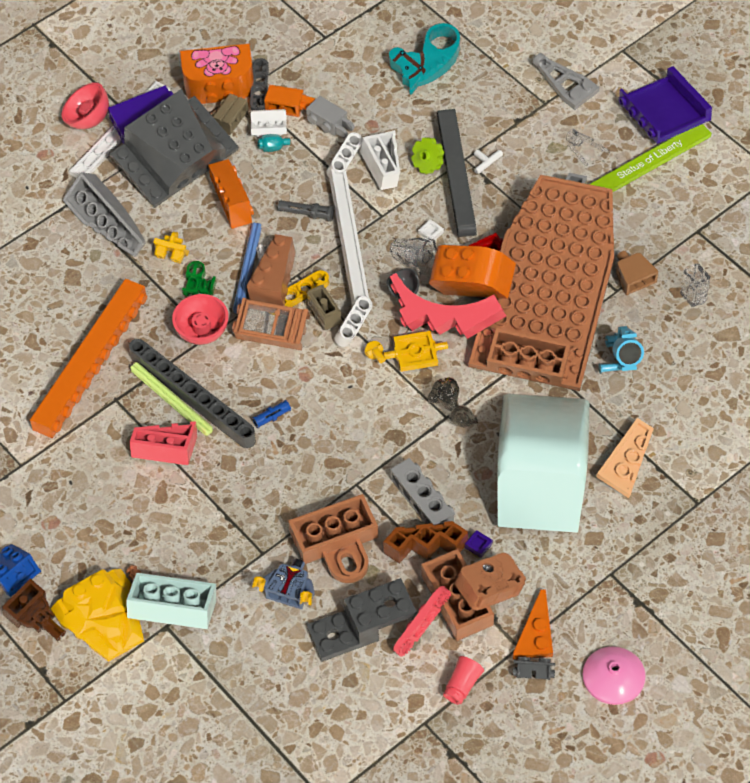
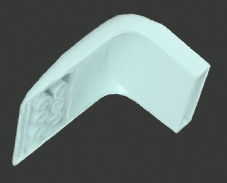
M505 394L503 396L497 462L498 527L578 533L588 467V400L523 394Z

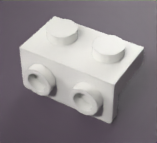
M252 110L251 135L262 137L266 134H278L280 136L287 134L286 110Z

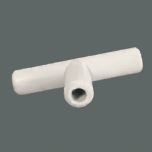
M476 150L474 156L480 159L482 163L474 168V172L480 174L503 156V152L497 150L490 157H487L480 150Z

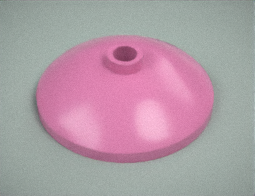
M604 647L592 653L586 660L583 668V682L588 692L597 700L612 705L624 704L635 699L642 691L645 683V669L640 659L631 651L621 647ZM612 667H617L619 670L614 671Z

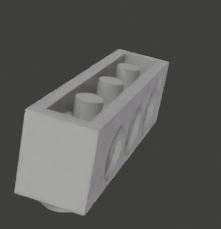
M408 458L390 469L391 481L425 524L433 523V525H439L448 521L454 522L455 512L450 505H446L442 494L439 491H435L431 480L422 474V470L417 463Z

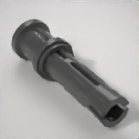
M280 200L278 211L309 215L313 219L322 218L331 222L334 206H321L319 203L309 205Z

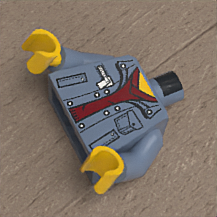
M294 559L292 566L281 564L278 569H274L264 577L256 576L252 583V588L259 587L260 592H263L265 588L266 599L298 609H303L304 602L312 605V599L315 595L313 582L308 578V572L303 570L305 563L300 559Z

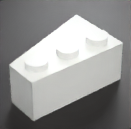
M395 130L362 138L360 153L380 190L397 187L400 167Z

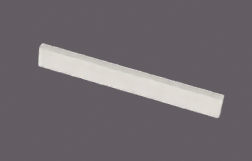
M156 81L145 93L165 85ZM114 126L69 170L70 175L78 178L81 172L92 174L110 153L122 143Z

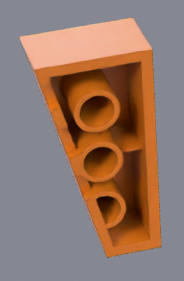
M229 159L209 164L210 178L231 229L252 223L251 215H254L253 208L242 186L241 179L237 176L235 165H232Z

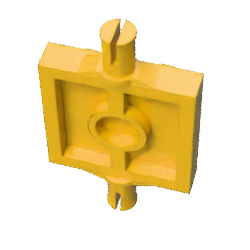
M431 331L393 337L394 351L383 352V355L386 359L396 358L399 362L400 371L403 372L438 366L437 351L448 349L447 341L435 343Z

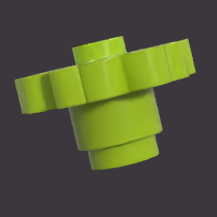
M423 137L421 141H416L412 148L414 155L411 158L414 167L419 168L420 173L432 174L434 170H439L444 159L442 145L436 143L435 138Z

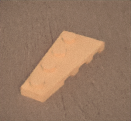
M637 418L601 467L596 477L629 498L654 428Z

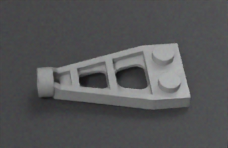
M542 53L535 56L533 64L538 67V70L562 101L574 110L599 92L600 87L587 77L548 59ZM556 70L563 75L558 79H554L550 73ZM567 79H571L577 82L578 85L567 91L562 86V83Z

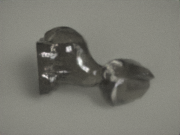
M452 377L445 378V380H437L432 387V391L429 393L428 402L441 403L443 407L451 411L449 420L455 426L466 428L473 423L478 424V419L472 410L458 404L460 388L457 381Z

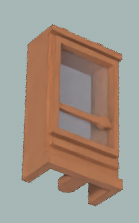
M242 298L241 304L239 303L237 307V321H234L232 326L236 339L302 351L301 340L302 336L306 334V320L310 319L308 309H298Z

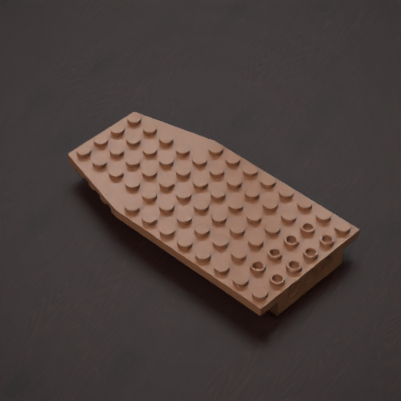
M540 175L527 200L521 206L518 215L513 219L512 225L507 229L500 252L516 263L508 299L497 298L506 317L477 333L469 360V367L580 391L614 262L613 190Z

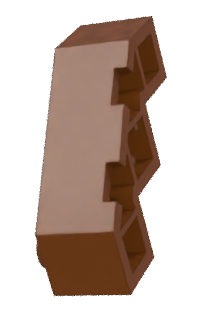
M453 521L444 522V524L433 525V523L421 524L412 528L396 527L383 541L384 554L400 564L411 550L426 560H429L439 547L447 552L456 549L461 552L468 541V531Z

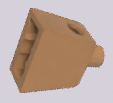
M621 251L617 255L619 261L616 264V275L626 296L657 283L659 271L641 253L629 256L627 251Z

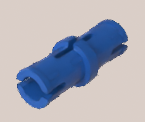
M284 400L280 404L268 407L266 411L252 417L253 423L257 428H260L262 425L270 421L274 422L279 416L291 411V407L288 401Z

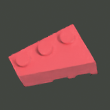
M196 421L190 422V425L178 426V423H174L170 427L160 428L159 425L135 427L130 439L131 457L189 465L197 439Z

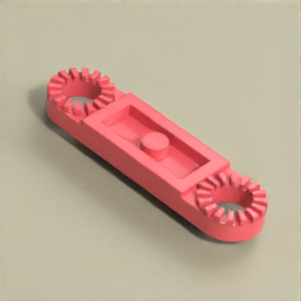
M445 586L439 587L429 600L419 608L414 620L407 624L406 630L393 648L394 652L400 657L408 654L414 642L420 639L441 611L442 605L450 598L451 592Z

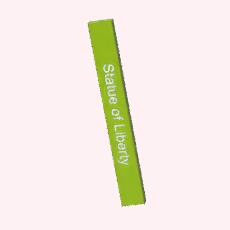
M701 124L674 136L590 183V185L609 188L614 192L711 137L712 133Z

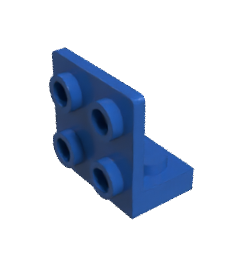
M10 544L0 552V585L5 593L12 597L30 578L33 579L41 570L28 552Z

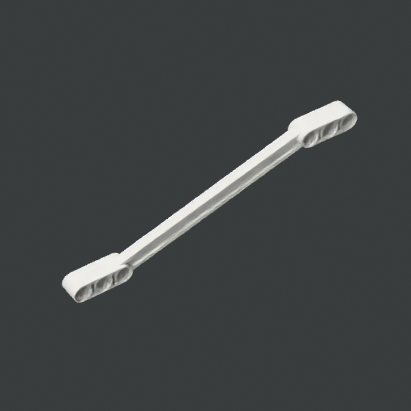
M355 132L347 136L326 171L327 176L330 178L352 303L350 311L334 337L336 344L341 347H346L351 343L372 308L346 174V168L362 143V137Z

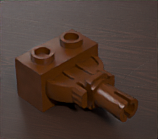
M31 578L2 606L3 616L17 628L22 625L26 628H34L38 633L41 632V629L46 630L56 641L61 640V637L66 634V631L52 620L55 614L50 610L45 590Z

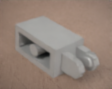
M321 96L316 98L306 108L307 120L333 136L337 134L345 138L348 135L346 129L352 131L355 128L353 122L347 119V111Z

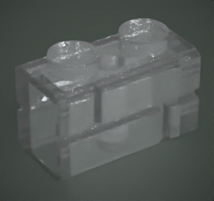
M699 263L688 267L683 272L680 294L684 299H687L691 307L702 305L708 299L707 295L711 276L704 271Z

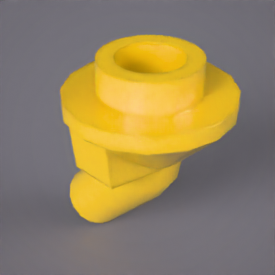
M370 341L366 344L365 355L368 358L377 359L379 363H383L386 360L382 354L384 349L381 343Z

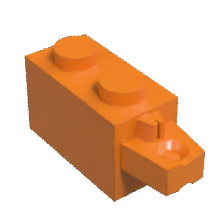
M269 85L264 100L265 110L285 109L286 115L300 117L301 110H306L315 98L304 95V90Z

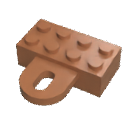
M363 494L288 520L291 537L305 564L324 558L333 578L343 583L357 582L366 575L369 562L362 543L378 538V525ZM344 557H350L356 566L354 571L349 572L345 570L341 561Z
M458 549L421 564V576L431 595L441 586H445L451 592L450 598L441 607V613L456 641L494 626V613L489 606L481 610L472 609L455 585V580L462 567L467 565Z

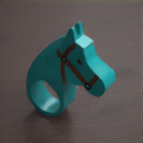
M440 23L432 26L427 31L421 53L405 52L399 47L390 50L389 65L402 76V84L409 87L410 95L415 92L418 86L438 79L455 64L460 52V33L453 25ZM438 37H449L455 43L445 49H437L431 42Z

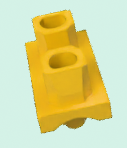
M173 231L171 236L165 235L164 240L154 239L153 243L156 246L154 255L157 258L165 259L167 251L172 252L171 261L181 263L184 255L188 256L189 254L186 246L181 245L183 239L178 238V232Z

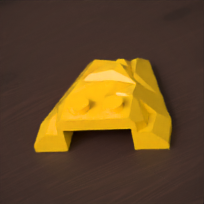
M104 569L94 573L63 592V597L57 600L51 608L59 624L64 629H69L75 634L76 638L85 641L92 650L108 662L144 642L140 620L127 618L126 600L132 584L122 569H112L109 572Z

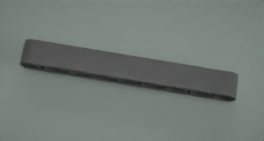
M455 109L437 110L442 149L444 150V160L458 237L476 236V222Z
M134 339L129 343L133 362H138L176 396L241 447L251 448L255 445V430L249 422L144 340Z

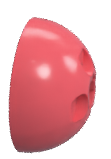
M89 83L75 91L63 107L62 120L76 129H90L100 124L105 118L109 107V99L104 87L99 83Z
M197 294L185 298L176 306L172 321L176 332L182 339L191 344L205 345L216 341L224 333L228 324V310L220 299L212 295Z

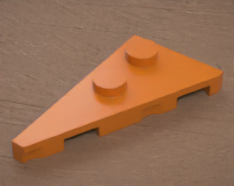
M546 589L539 592L513 652V659H518V657H553Z

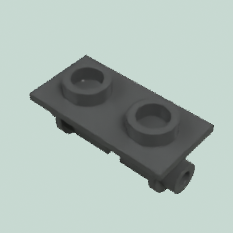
M518 657V661L513 662V664H518L517 667H513V676H517V678H532V671H536V679L550 680V678H555V670H551V666H555V663H551V659L539 658V662H530L528 657Z

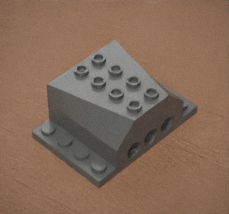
M180 89L125 127L124 144L112 151L110 157L149 203L156 208L209 171V164L225 160L238 151L239 146L195 96L187 100L183 90Z

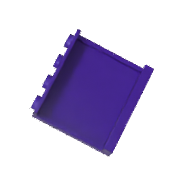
M674 66L667 68V77L627 94L622 88L620 89L619 104L628 111L629 115L638 122L640 128H643L649 138L653 139L657 144L710 121L712 117L711 105Z
M166 85L108 107L109 119L123 144L125 127L173 95V92L169 91Z

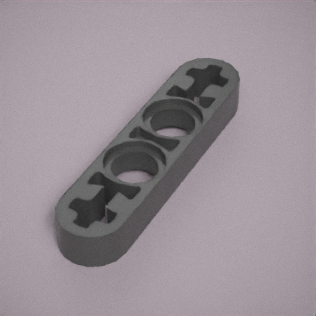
M259 58L253 63L254 83L251 87V111L265 110L264 100L268 91L269 64L266 59ZM258 78H263V79H265V80L262 81V82H257V81H256V79H258ZM257 91L264 92L262 95L255 94Z

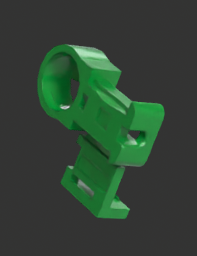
M200 261L190 262L186 271V280H188L186 288H182L183 295L189 296V294L197 295L199 293L213 295L217 282L216 276H213L212 280L206 281L204 279L206 275L204 264ZM197 268L202 269V272L196 274Z

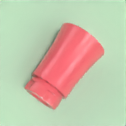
M460 656L443 696L451 703L456 705L462 704L476 681L484 673V668L476 661Z

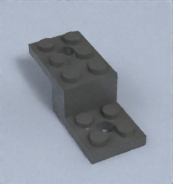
M399 578L345 598L344 611L307 624V629L321 662L379 641V629L417 616V611L402 579ZM388 600H392L396 603L393 607H387L384 605V603ZM330 633H337L339 637L331 640L328 638V635Z

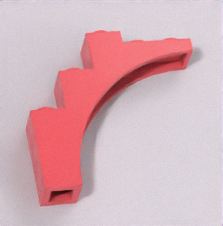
M397 273L390 276L393 282L390 284L395 294L399 293L401 297L398 299L403 307L399 310L402 315L400 320L404 327L408 326L411 331L428 323L431 330H436L439 335L456 327L459 334H464L468 339L506 317L495 295L466 305L436 304L414 294L404 285Z

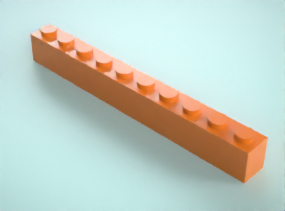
M125 278L31 417L30 423L33 431L53 439L55 434L61 430L63 422L66 418H69L76 403H79L83 392L89 388L91 380L99 373L101 365L109 358L113 347L119 343L120 336L123 332L127 331L130 321L137 316L140 306L145 304L147 300L145 286Z

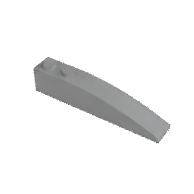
M81 172L63 198V201L83 224L90 226L94 231L104 235L106 239L116 243L120 248L136 257L146 242L135 222L96 174Z

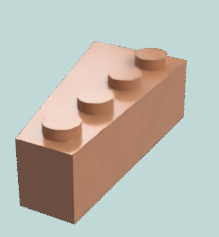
M275 234L247 284L250 300L285 306V296H287L288 282H290L291 278L290 272L293 268L296 254L292 237Z

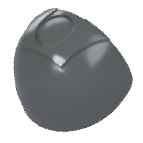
M405 268L393 273H397L404 285L414 294H417L420 281L415 270ZM389 276L386 282L389 291L394 297L399 299L401 298L399 293L395 294L390 285L393 282Z

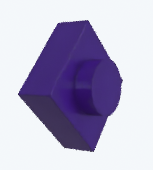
M476 530L465 543V548L482 558L492 546L493 540Z

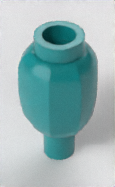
M278 134L263 135L262 138L257 140L258 149H262L264 152L278 151L284 145H290V138H282Z

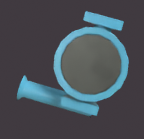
M627 326L618 327V333L605 336V339H607L605 340L606 347H613V355L619 363H599L600 374L608 371L637 370L636 365L641 362L644 356L643 346L635 338L637 333Z

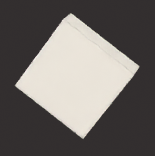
M431 219L418 230V234L431 243L444 233V228Z

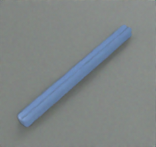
M254 222L251 225L233 306L235 314H237V307L239 303L241 304L242 298L247 297V284L251 279L256 247H258L262 229L260 223Z

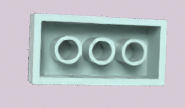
M136 573L126 600L127 618L208 629L216 604V584Z

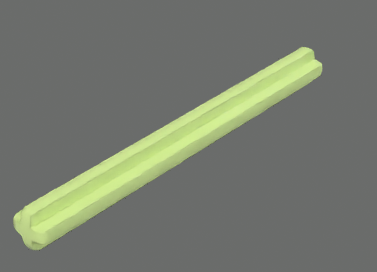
M138 362L131 365V372L189 422L196 421L199 431L206 436L213 432V427L142 365Z

